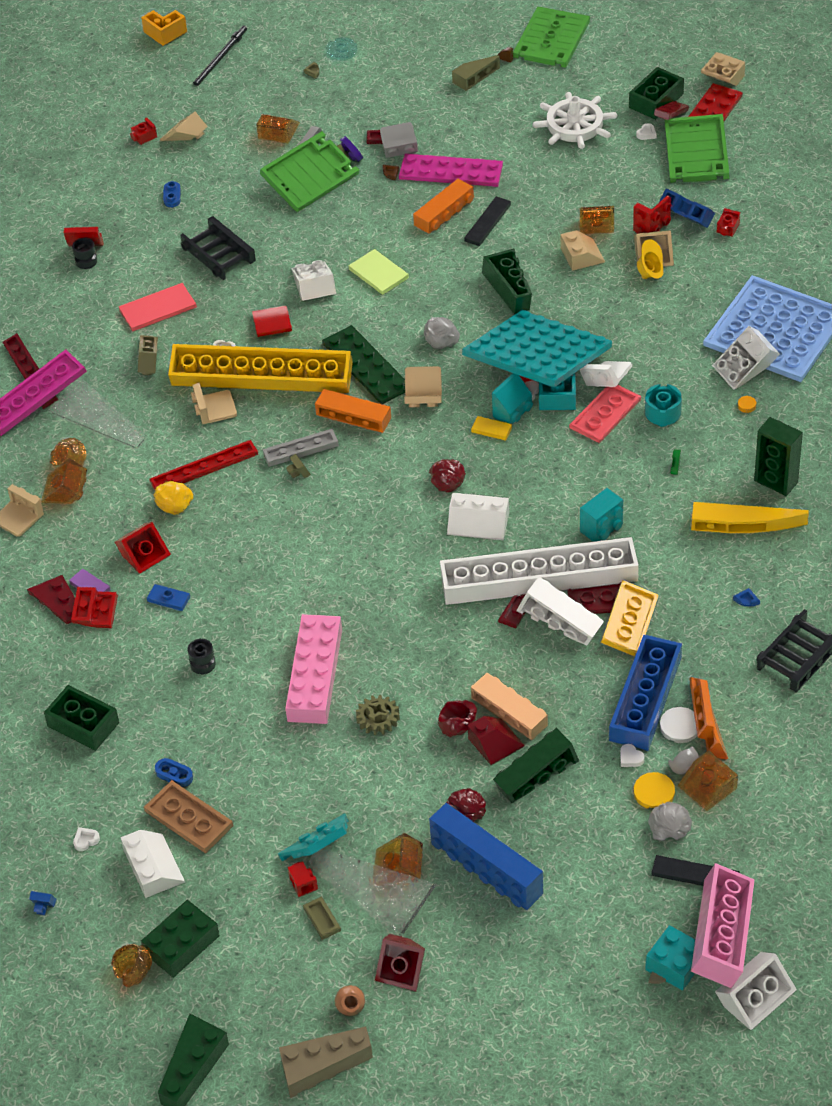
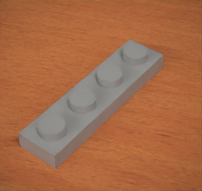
M329 429L263 449V455L270 467L290 461V457L294 454L301 458L337 447L339 444L333 429Z

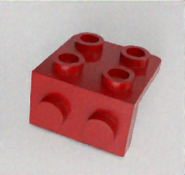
M666 196L652 209L637 202L633 209V231L636 234L660 232L663 226H667L671 221V197Z

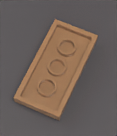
M172 780L144 806V811L205 854L233 827V821Z

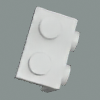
M605 361L601 365L587 364L580 369L586 386L615 387L631 369L632 364L631 362Z

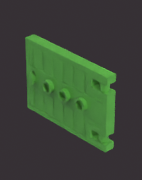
M537 6L513 51V58L524 57V60L554 66L555 64H561V67L566 68L590 22V16Z
M723 114L665 119L670 183L676 182V179H683V182L717 180V176H723V180L729 179Z
M323 131L260 169V175L296 212H299L359 174L360 170L356 166L351 167L352 161L331 140H325L326 134Z

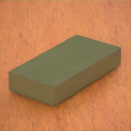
M322 896L303 905V909L322 940L341 931V927Z

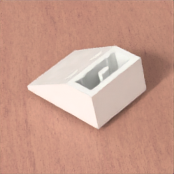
M316 260L309 265L297 264L294 268H291L302 301L336 294L333 273L325 261Z
M748 326L712 366L735 390L768 368L780 353L759 330Z

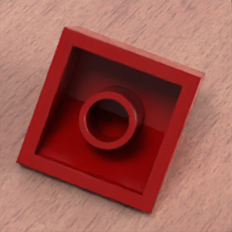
M153 522L141 525L114 542L121 555L139 574L171 555Z

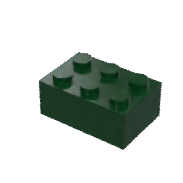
M656 67L629 92V108L656 120L658 117L654 115L655 109L677 101L684 94V78Z
M67 685L44 711L47 727L94 751L100 747L119 724L116 708L70 685Z
M187 899L141 940L143 953L174 978L220 935L217 923Z

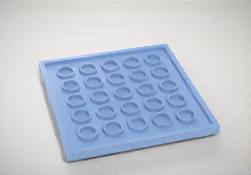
M752 275L704 339L703 346L724 353L742 332L750 326L759 330L780 353L766 369L802 382L832 339V304Z

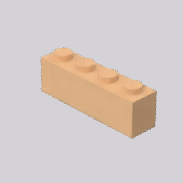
M486 673L471 686L472 699L530 740H533L548 726V715L543 709L537 708L530 700L517 694L513 688L504 685L497 677Z

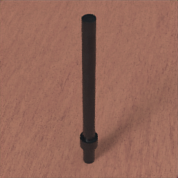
M243 25L238 31L233 33L229 42L194 80L193 85L199 86L234 44L242 39V35L247 31L246 26Z

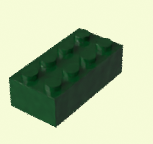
M772 417L765 421L757 433L755 482L784 496H787L792 491L799 479L802 431Z

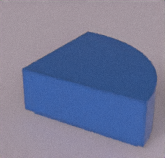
M749 588L733 596V600L743 606H756L760 604V600Z

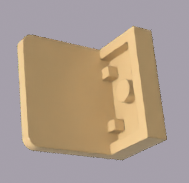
M439 366L407 367L405 369V404H409V407H420V403H427V407H438V403H442L441 368Z
M200 383L193 384L194 392H191L192 402L196 403L194 405L197 416L200 415L202 425L237 416L230 390L203 395Z
M12 484L7 488L10 502L0 510V527L20 537L44 513L42 502L38 496L26 492L25 489Z

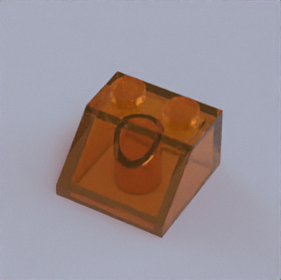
M262 114L256 124L258 139L289 144L300 122Z
M614 206L579 208V231L583 234L614 233Z
M70 458L48 474L41 502L72 504L74 501H78L83 495L82 489L87 479V469Z
M708 750L692 763L678 784V787L706 811H709L737 789L738 775Z
M403 833L377 848L373 884L408 886L421 879L423 843Z

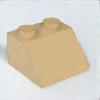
M578 230L561 234V250L572 271L605 263L594 239Z
M671 231L634 235L637 261L641 257V248L644 241L652 239L658 243L662 250L663 266L674 265Z

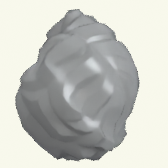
M432 317L424 326L425 340L434 349L452 347L459 341L460 333L454 323L447 318Z
M666 802L652 810L648 823L653 839L665 841L669 837L678 840L686 836L691 830L692 820L685 807L673 802Z

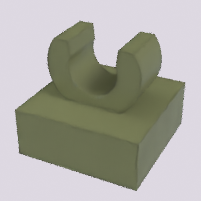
M296 454L290 457L293 464L289 465L286 470L292 478L299 476L300 473L304 478L311 475Z

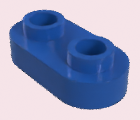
M170 181L164 185L163 201L167 207L172 208L180 204L181 188L178 182Z
M168 758L161 759L155 764L157 777L164 781L170 782L172 780L181 787L189 786L193 781L192 770L183 764Z

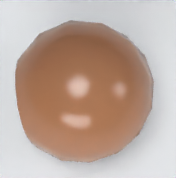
M353 985L344 986L339 989L335 996V1006L341 1014L355 1016L364 1008L365 995L361 989Z

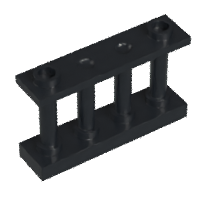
M214 216L208 218V229L189 239L183 233L180 235L182 249L190 252L208 267L215 277L219 276L222 280L226 279L225 270L238 262L246 260L252 264L256 261L254 249ZM210 235L217 236L216 239L202 247L196 244ZM221 243L228 245L212 256L206 253ZM230 252L238 254L223 264L217 262V260Z
M805 609L799 615L796 614L788 627L765 651H761L756 658L757 670L761 671L765 665H768L789 678L790 689L796 693L832 655V634H827L806 622L807 610ZM802 628L823 640L824 643L816 647L796 635V633ZM790 640L813 653V655L809 659H804L784 647V645ZM777 653H780L801 667L798 671H792L772 658Z

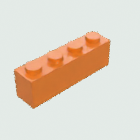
M456 179L413 213L414 226L428 234L437 230L442 223L449 221L452 215L460 212L462 207L473 201V186L460 179Z
M323 389L315 403L316 415L381 433L384 432L391 420L390 406Z

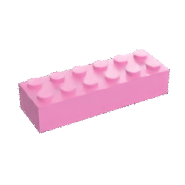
M302 614L285 708L287 722L327 724L342 635L341 616Z
M714 864L704 879L691 972L729 988H732L739 979L744 968L754 879L719 864Z

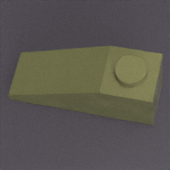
M495 55L463 63L452 71V83L467 91L500 68V56Z
M140 335L138 372L143 375H151L156 372L158 341L156 336Z

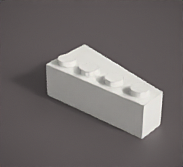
M540 577L537 578L517 609V612L521 614L526 612L532 615L531 619L537 622L540 619L548 623V627L553 630L564 631L565 636L584 645L589 644L604 622L596 614L591 613L580 603L575 602L564 592L559 591L548 581Z

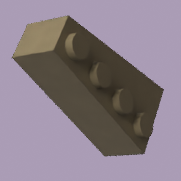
M366 1026L279 1047L290 1098L306 1089L309 1090L315 1087L316 1084L326 1079L329 1080L335 1077L336 1074L344 1070H349L373 1058Z

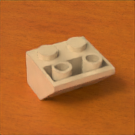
M716 52L702 68L701 73L737 86L745 76V62Z

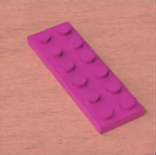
M404 154L399 179L453 183L456 179H460L469 185L498 187L503 161Z
M65 349L1 397L0 436L86 373L85 367Z

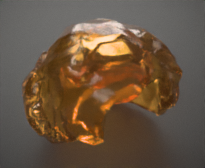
M76 438L61 440L51 451L49 462L53 466L61 465L65 470L76 471L84 465L87 453L84 444Z
M135 943L126 944L117 949L111 961L115 977L122 979L123 985L128 988L141 983L152 966V957L149 950L143 945Z

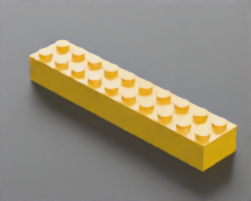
M173 344L168 376L172 386L193 387V384L200 383L201 387L309 392H322L323 389L337 393H349L353 361L351 351Z

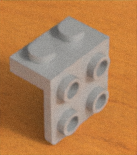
M411 122L386 126L380 129L386 158L418 152L417 139Z

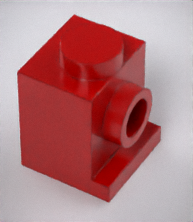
M145 118L144 122L131 127L130 136L134 142L137 141L140 145L157 138L156 126L148 118Z
M724 208L717 222L716 233L733 237L740 225L741 212Z
M303 861L296 862L292 866L287 867L289 879L298 897L318 890L316 877L313 875L311 868H306Z

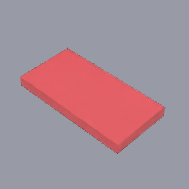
M180 283L119 306V311L133 332L197 308L184 284Z
M619 385L605 387L569 424V428L600 443L641 400V396Z

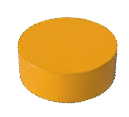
M743 396L738 400V409L744 413H751L756 409V400L751 396Z

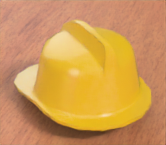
M652 239L644 241L641 248V257L637 261V269L643 279L652 277L659 279L663 276L662 250L658 243Z

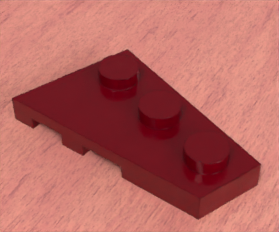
M63 575L27 589L31 596L39 600L42 605L50 609L64 623H72L71 617L75 596Z

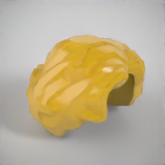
M174 481L160 484L156 487L153 494L156 505L164 512L173 515L183 513L193 500V493L190 488L183 483Z

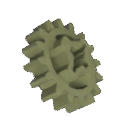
M372 695L371 700L365 698L364 704L359 703V709L356 710L357 724H360L361 730L366 728L367 734L373 731L374 735H377L380 731L384 735L385 730L391 732L392 726L397 727V721L400 720L399 706H396L395 700L390 702V697L388 696L385 699H382V695H379L378 698Z

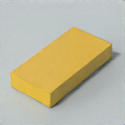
M477 416L471 432L506 441L512 429V424Z

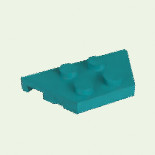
M346 814L340 815L329 823L324 822L318 825L316 831L311 834L305 833L298 838L299 841L278 853L281 861H285L290 856L295 859L312 855L347 834V822L349 820Z

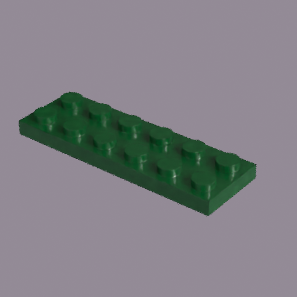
M352 325L322 340L323 345L328 350L351 351L353 361L351 374L380 404H384L405 393V379Z

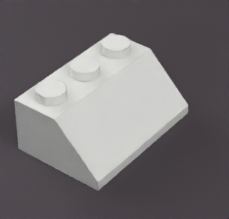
M452 493L447 535L504 540L509 516V498Z
M138 830L121 837L124 852L145 898L185 883L163 834Z
M760 952L744 966L743 973L732 988L722 985L715 993L724 1008L752 1030L797 989L777 955Z

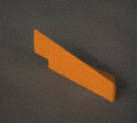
M690 677L698 738L705 739L708 756L726 760L728 756L711 706L707 680Z

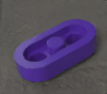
M346 136L340 139V144L345 152H349L347 154L352 161L357 160L359 162L363 159L360 151Z

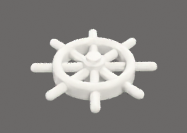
M567 92L565 94L566 99L557 102L553 106L544 102L540 103V108L548 111L547 120L533 122L534 128L548 127V130L553 135L548 141L550 145H553L560 139L567 142H577L578 147L583 149L585 147L584 141L595 137L597 134L605 138L611 136L610 132L602 129L603 120L617 118V113H602L601 108L597 105L601 101L600 96H596L593 100L589 101L580 99L578 96H572L571 92Z

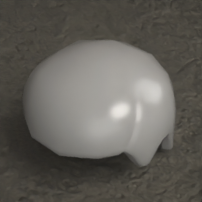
M691 746L690 749L681 751L673 761L669 760L668 765L676 774H688L697 767L699 755Z

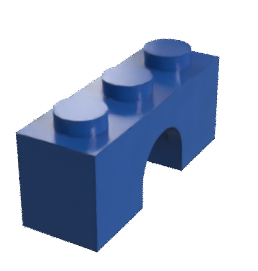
M665 189L660 201L666 196L671 197L672 212L706 228L709 227L715 212L695 201L692 202L674 191Z

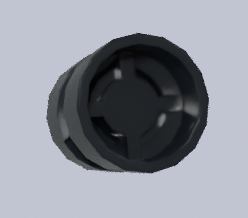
M90 238L75 240L72 244L76 266L81 269L94 267L97 263V255L93 240Z
M201 638L192 641L187 648L192 671L201 675L210 673L216 665L212 643L207 639Z

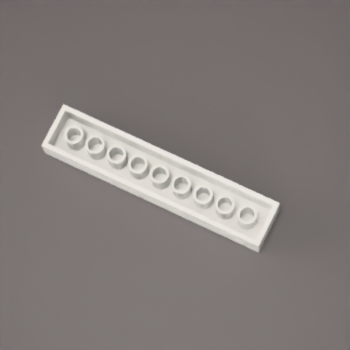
M632 537L440 561L441 580L446 605L513 597L514 595L520 596L528 592L538 577L548 581L559 591L570 588L579 589L619 584L622 580L626 582L638 581V561Z

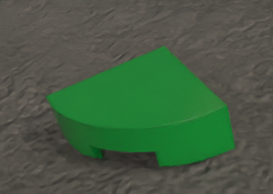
M674 449L670 473L678 475L681 450Z

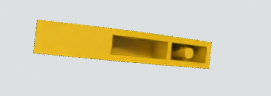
M693 502L691 530L720 533H759L808 525L809 510Z

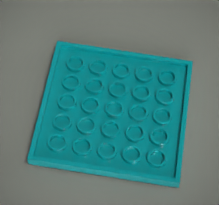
M522 310L464 347L462 355L545 385L556 387L612 347V341L603 336H596L588 331H582L573 326L561 324L559 321L549 320L544 316L534 315L529 311Z

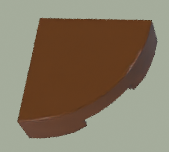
M507 47L498 53L500 59L511 63L513 60V48Z
M383 165V174L387 178L396 181L399 166Z

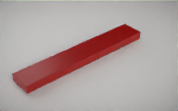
M248 440L152 477L149 481L154 490L160 484L169 481L184 484L258 455V450L253 442Z

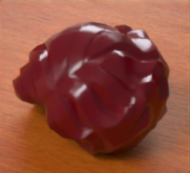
M454 459L437 461L429 469L431 483L442 492H452L459 488L466 475L464 466L460 461Z
M467 700L446 702L438 716V726L442 733L450 738L466 733L468 731L467 725L476 720L477 708L475 704Z
M471 788L454 791L446 802L473 822L477 819L482 820L486 812L484 798L480 793Z

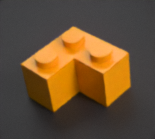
M154 10L141 17L143 32L162 46L187 32L186 18L176 10L164 17Z

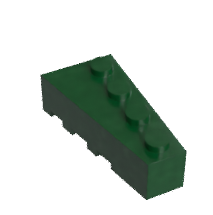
M515 249L483 256L482 274L511 311L517 314L522 310H530L532 293L527 280L524 278V272L519 266L518 257L516 258Z
M556 727L553 731L546 733L544 738L537 744L530 746L526 753L521 757H517L505 770H501L493 780L503 795L511 803H514L535 789L534 785L546 783L549 781L551 774L555 772L560 774L566 770L564 766L571 762L576 764L579 762L572 743Z
M189 1013L158 1090L161 1105L186 1106L229 1046L227 1032Z

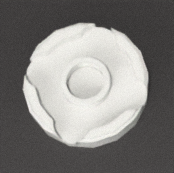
M675 707L667 710L660 720V730L663 736L676 743H687L697 737L694 711L684 707Z

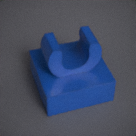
M31 891L29 900L35 904L34 912L40 915H45L47 906L54 907L57 900L51 894Z

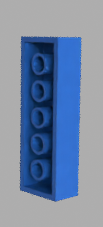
M643 634L609 726V741L623 745L632 744L635 748L649 751L682 658V643Z
M445 803L429 818L432 845L438 850H444L451 860H458L468 872L476 873L483 883H489L494 886L500 895L508 896L515 906L528 910L543 895V871L448 803Z

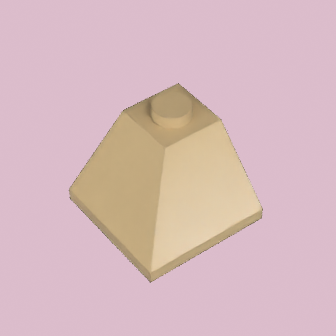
M195 111L177 123L160 140L199 139L204 134L203 130L207 128V125Z

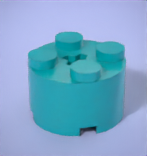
M657 384L650 387L646 391L645 396L646 418L651 423L660 427H665L679 420L682 410L680 390L669 384L667 386Z

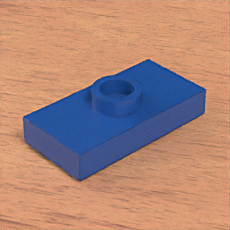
M154 584L147 597V602L183 611L190 599V593Z

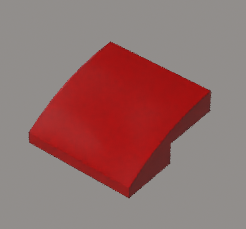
M98 227L64 228V237L69 247H72L73 242L79 238H90L95 246H103L104 244Z
M287 306L252 311L257 337L292 331Z
M77 587L71 622L95 628H112L118 599L117 592L97 591L96 587Z

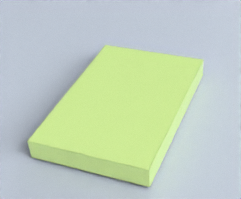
M375 249L348 265L350 271L382 295L409 278L408 273Z

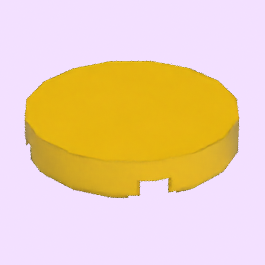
M649 772L640 776L634 784V797L637 803L645 808L659 807L660 804L672 802L674 799L675 785L665 774Z

